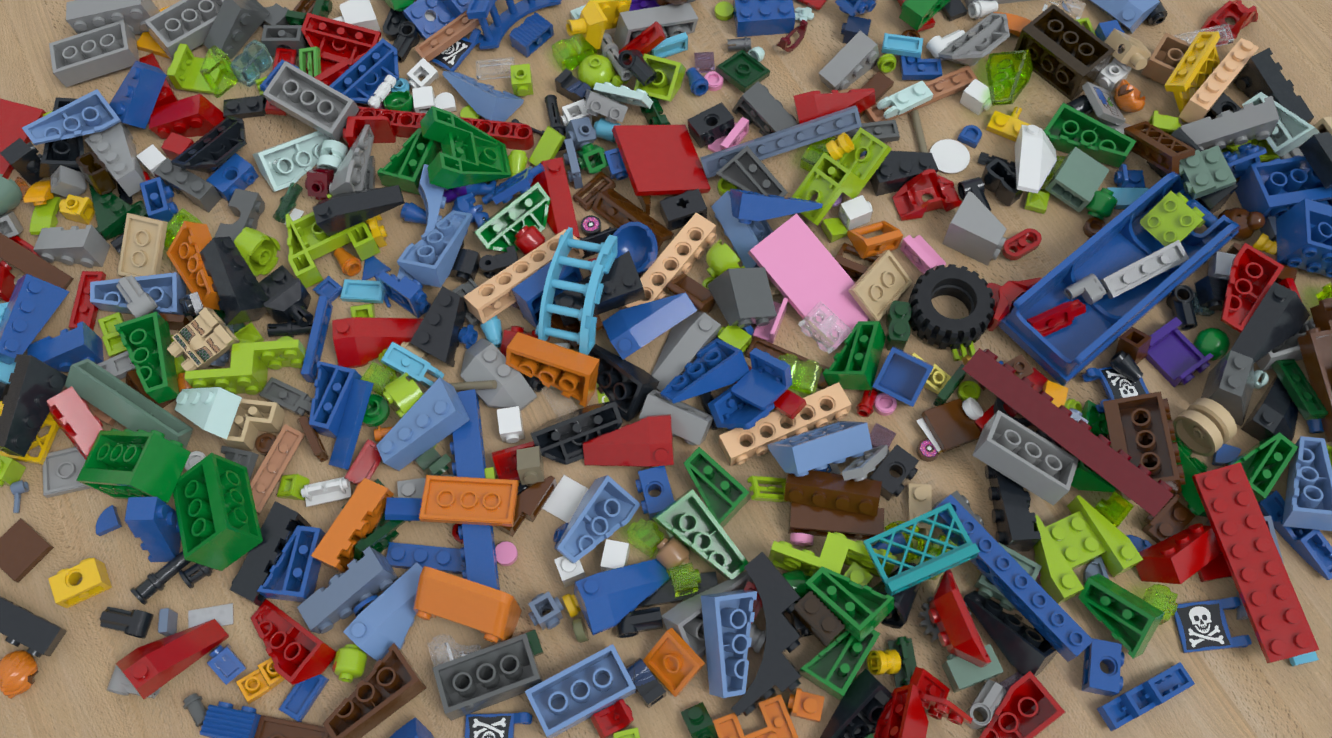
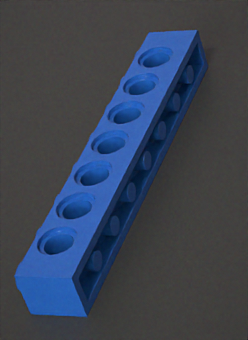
M950 494L934 509L949 502L951 503L972 543H976L980 550L977 557L970 561L1067 662L1076 658L1094 640ZM944 511L938 514L936 522L950 527L952 519L948 512ZM939 528L947 536L948 531ZM951 532L949 539L957 547L965 544L961 535Z

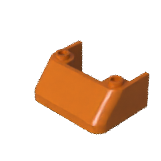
M426 566L423 567L419 577L413 610L417 613L416 616L421 619L430 621L431 617L436 618L437 616L479 630L484 634L483 639L492 643H497L498 640L503 642L512 638L522 612L515 598L506 592Z

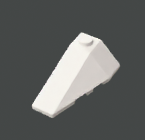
M1021 125L1014 145L1017 190L1038 193L1050 174L1051 169L1056 164V149L1042 128L1035 125Z

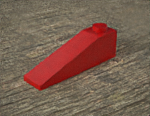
M563 158L542 161L541 164L545 171L536 175L530 186L538 182L550 197L547 216L548 225L555 235L564 229L567 230L568 227L573 228V235L579 239L580 235Z
M352 317L332 320L333 343L338 365L347 368L363 367L369 364V361L378 358L379 354L384 349H388L392 342L399 346L403 342H410L423 319Z
M671 414L647 416L637 422L622 426L620 429L583 442L584 464L600 466L674 465Z
M267 599L251 617L259 637L266 646L267 654L273 660L275 671L292 685L322 674L336 656L335 650Z

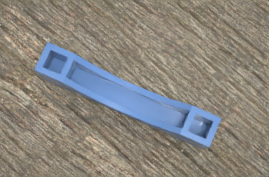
M424 164L418 192L423 199L426 209L427 222L425 232L430 233L435 229L436 223L442 219V216L438 214L440 208L444 209L447 197H444L443 193L444 190L448 191V189L429 183L427 169L429 165ZM399 267L397 277L400 280L404 276L410 280L415 279L402 267Z

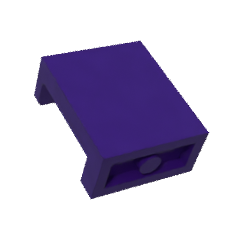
M1177 317L1150 335L1152 338L1147 356L1145 357L1173 387L1180 383L1183 385L1187 384L1195 377L1193 373L1196 371L1202 373L1211 365L1208 361L1213 357L1211 353L1204 356L1178 330L1182 322Z

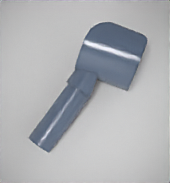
M23 480L10 485V490L14 495L13 513L20 512L21 494L29 491L28 482H23Z

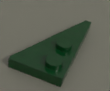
M89 184L98 229L105 238L126 222L127 213L136 214V211L112 192L100 195Z
M390 520L385 525L378 526L366 539L362 538L356 543L353 559L359 561L365 556L363 551L369 546L382 553L389 546V542H393L399 535L396 529L406 521L409 523L411 521Z

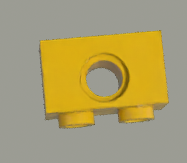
M96 558L84 559L79 565L62 569L57 572V575L48 578L55 603L64 608L74 606L112 588L105 564ZM82 578L80 584L77 585L78 580Z

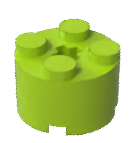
M245 227L234 240L235 246L255 276L260 274L266 275L276 266L279 259L276 255L277 250L280 251V245L275 238L256 229Z
M407 372L383 387L385 390L382 394L389 404H395L398 408L395 413L400 419L423 395V392L413 379L408 381L405 378L408 376Z

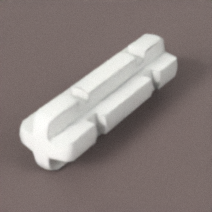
M391 75L386 76L384 82L380 84L374 95L368 100L369 107L378 108L380 106V103L383 102L391 91L390 89L396 84L395 77Z

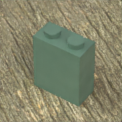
M1075 147L1066 156L1045 190L1080 213L1095 195L1094 192L1100 187L1109 169Z

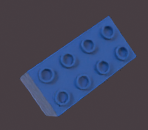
M1297 155L1282 160L1278 158L1264 163L1255 162L1248 167L1236 183L1238 187L1235 192L1242 209L1249 212L1258 211L1263 214L1265 220L1271 216L1279 217L1305 198L1332 206V188L1325 189L1305 156Z
M1305 198L1276 218L1277 262L1332 278V206Z

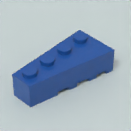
M25 274L17 280L0 323V362L10 365L14 363L16 354L22 355L70 291L29 274Z

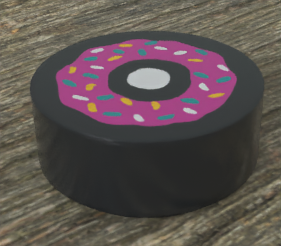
M589 215L582 219L581 230L584 235L589 236L593 234L595 236L598 232H601L602 226L598 217Z

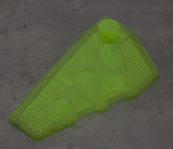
M1029 50L992 53L989 55L985 67L992 106L1013 104L1028 84L1033 71Z

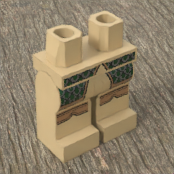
M204 307L199 312L200 315L183 327L179 333L172 336L175 341L170 344L167 350L175 358L180 357L184 352L189 358L181 363L185 371L198 370L199 368L206 369L211 363L231 349L232 344L240 342L213 309Z

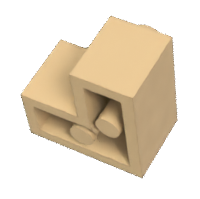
M241 399L227 439L222 438V440L231 448L253 451L258 431L280 433L285 411L276 402Z

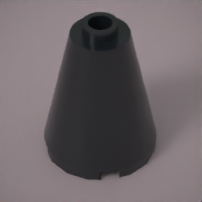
M905 562V564H908V565H911V566H914V567L917 566V564H915V563ZM900 566L887 577L890 578L897 575ZM902 568V571H901V572H904V571H906V570H908V569ZM880 581L872 588V590L887 595L883 581ZM921 583L892 596L894 597V609L883 619L882 624L895 629L903 627L908 620Z

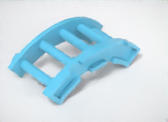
M568 227L564 235L560 236L543 290L539 323L536 327L538 339L546 341L551 336L574 341L579 345V353L585 355L590 353L595 345L597 317H593L595 304H600L604 285L601 283L604 273H609L618 255L617 236L609 235L606 241L601 244L573 239V228ZM572 248L599 253L597 260L592 262L567 257ZM563 265L591 270L592 274L589 283L583 285L558 280ZM556 288L583 293L585 296L583 308L579 310L553 304ZM552 313L578 318L581 321L580 332L575 333L551 328Z

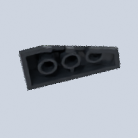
M595 344L588 356L600 359L597 375L599 387L597 389L601 394L605 393L609 401L616 402L619 413L627 422L631 421L642 410L647 395L654 389H657L660 381L640 367L625 359L622 360L621 357Z
M1277 375L1241 428V430L1260 442L1277 433H1281L1290 441L1293 440L1299 410Z
M865 668L847 689L820 738H865L871 733L874 734L878 719L885 705L892 698V693Z

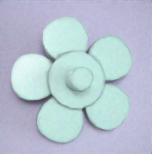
M798 7L795 9V20H799V22L814 18V13H812V9L809 7Z

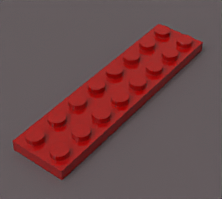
M1241 462L1192 476L1266 662L1272 663L1319 650Z

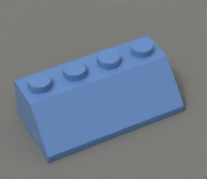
M726 191L711 206L715 213V218L721 223L724 234L730 239L733 250L743 262L742 265L745 268H759L748 252L770 235L773 230L767 220L751 221V224L740 223L738 218L732 216L730 191Z
M838 421L767 444L769 451L784 472L795 474L796 477L808 475V471L812 469H825L828 467L827 464L843 463L850 456L852 458L863 456L865 451L872 449L867 422Z

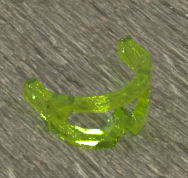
M907 521L891 522L884 529L887 531ZM917 525L914 532L918 533L920 528ZM903 533L908 543L910 535ZM913 536L912 538L918 541L917 550L922 552L925 540ZM912 540L909 546L910 548H913ZM908 552L905 562L911 563L918 559L919 555Z

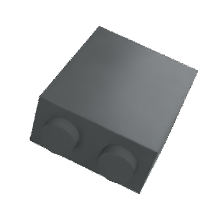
M765 267L727 269L708 284V288L729 326L738 325L739 328L748 327L751 324H757L758 327L765 326L777 316Z
M1230 350L1209 372L1201 398H1208L1222 405L1231 414L1235 423L1240 426L1244 423L1254 390L1253 358Z

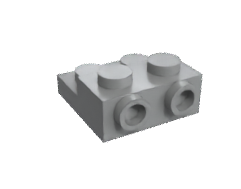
M587 89L583 105L587 109V113L598 116V114L606 116L605 120L614 124L617 121L623 122L628 109L625 104Z

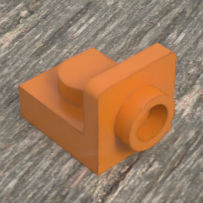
M796 688L795 694L790 693L787 708L791 709L790 716L820 722L825 697L803 692L802 689Z

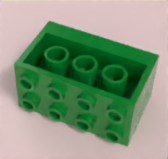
M113 428L111 431L100 430L76 481L117 499L128 500L129 497H158L163 502L168 503L191 452L184 449L182 443L175 440L169 441L164 438L165 434L156 430H151V432L140 429L137 432L129 429L120 431Z
M210 453L180 476L173 491L185 560L223 571L263 542L247 467Z

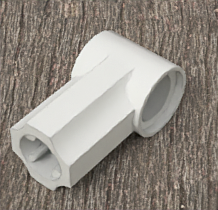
M957 30L942 38L941 36H935L929 40L926 48L935 59H941L942 62L945 59L940 58L938 53L965 34L964 30Z

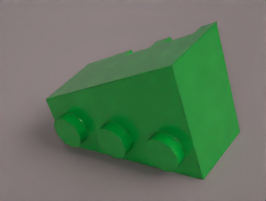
M418 128L402 145L403 148L396 155L393 154L390 157V162L384 168H380L377 171L382 185L387 187L399 185L402 191L420 195L418 187L424 164L430 165L441 150V143L422 137V130Z
M858 321L844 341L845 346L841 352L836 353L833 357L834 362L830 368H826L822 373L828 386L839 382L843 389L872 390L886 340L879 321Z
M1277 433L1262 440L1226 466L1241 462L1258 502L1266 499L1297 451L1298 446L1281 433Z
M700 447L684 462L685 468L708 510L721 527L724 528L751 499L750 492Z
M1099 573L1088 577L1084 589L1078 597L1098 621H1102L1112 632L1111 635L1123 644L1133 659L1144 653L1165 614Z
M873 629L860 642L846 630L833 643L801 667L799 672L804 678L838 700H841L881 633Z

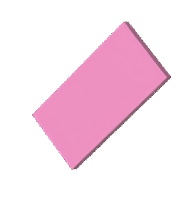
M797 213L748 252L759 267H765L767 277L782 295L788 298V302L829 351H832L849 336L858 321L869 320L868 316L848 291L855 282Z

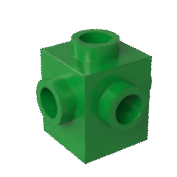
M588 143L581 147L582 150L577 151L579 156L577 160L581 170L584 169L588 173L595 174L608 166L603 147Z

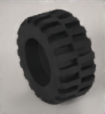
M949 264L948 267L939 265L936 266L935 270L930 268L917 279L908 302L911 305L910 326L914 331H918L917 336L920 339H927V344L931 346L936 344L939 345L940 349L950 347L951 350L959 349L962 343L964 347H968L972 341L975 343L980 339L992 319L995 300L992 298V289L990 287L987 288L988 283L984 278L980 279L977 272H970L964 266L958 268L955 264ZM942 295L955 297L965 304L969 316L961 319L947 318L937 312L931 300Z

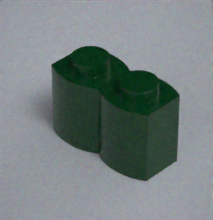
M893 301L886 318L888 331L885 340V347L888 351H891L893 346L902 351L905 349L910 336V325L908 322L911 317V305L909 302Z

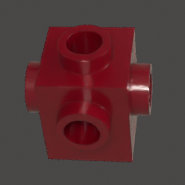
M313 168L307 172L305 188L308 190V196L315 197L316 200L328 198L327 195L330 194L329 185L333 183L334 169Z

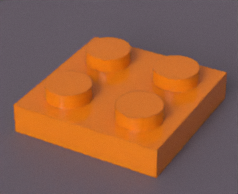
M673 628L664 633L643 660L646 666L674 697L684 690L705 665V662Z

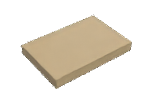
M127 213L117 275L139 277L160 274L168 222Z
M885 250L848 291L871 321H879L890 309L892 302L897 301L913 281L890 250Z

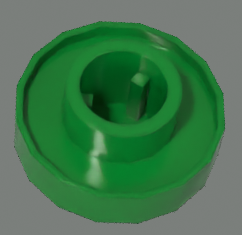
M377 394L370 395L362 422L364 425L376 427L387 420L390 414V407L382 396Z

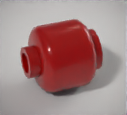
M525 225L515 234V245L524 255L545 243V237L535 226L528 227Z

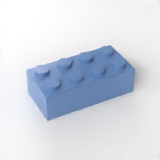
M612 644L526 690L525 693L546 737L554 738L587 720L593 714L614 705L618 700L625 699L636 693V687L616 648Z

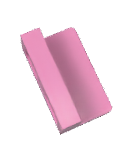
M742 117L738 123L734 122L735 127L727 136H723L708 145V150L715 153L739 145L749 132V120Z
M908 235L903 239L900 250L923 275L930 268L935 270L936 266L946 265V262L920 235L915 238Z
M784 297L782 304L774 302L777 316L770 320L768 325L756 326L752 339L756 336L772 344L774 343L787 310L788 298Z

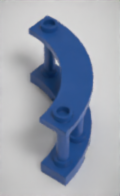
M471 0L466 14L468 19L479 20L484 33V40L479 46L480 50L499 48L505 33L518 20L536 10L560 5L562 0H522L516 4L514 0H505L508 9L500 15L495 5L497 0ZM489 12L493 20L490 26L488 25L486 19L488 17Z

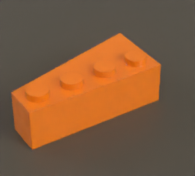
M184 221L166 254L190 292H198L203 308L220 310L218 304L220 298L218 293L214 292L212 288L213 279L211 276H208L200 255L203 248L212 240L207 224Z
M517 332L507 346L506 365L530 378L533 376L539 378L543 385L547 387L552 385L563 391L561 395L567 398L572 396L580 401V405L587 407L596 390L600 359Z
M364 478L356 486L353 495L311 556L324 565L345 573L349 569L347 564L354 558L356 543L362 538L366 539L367 533L369 534L377 527L385 512L387 497L391 498L394 493L387 487Z

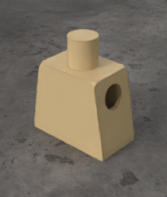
M1115 28L1104 41L1115 50L1113 56L1119 62L1135 70L1145 68L1147 60L1151 57V52L1140 40ZM1124 44L1125 50L1122 47L1121 49L1119 47Z

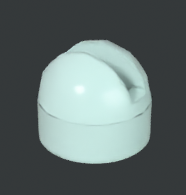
M757 46L750 49L748 54L758 62H761L764 59L765 51Z
M1262 370L1254 371V388L1261 389L1268 383L1269 376Z

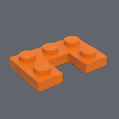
M781 694L758 703L766 728L744 736L735 713L713 720L718 738H798V735Z

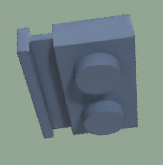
M572 138L565 139L567 153H564L563 157L565 165H570L571 169L567 170L569 182L574 181L575 189L583 188Z

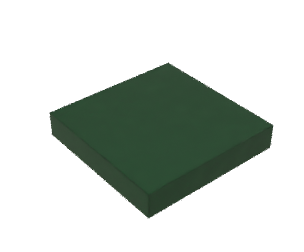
M740 50L716 66L715 71L743 93L749 90L756 82H761L770 75L769 69L744 50Z

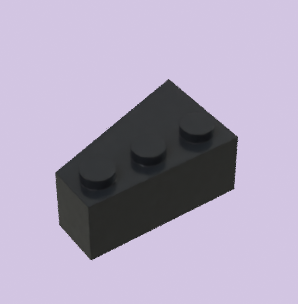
M442 286L410 343L454 367L455 353L460 343L458 335L461 328H463L467 311L464 298Z

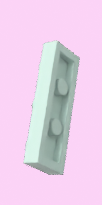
M596 82L593 88L596 93L618 102L649 109L653 103L647 96L648 93L641 89L634 91L623 85L616 87L609 82H604V84Z

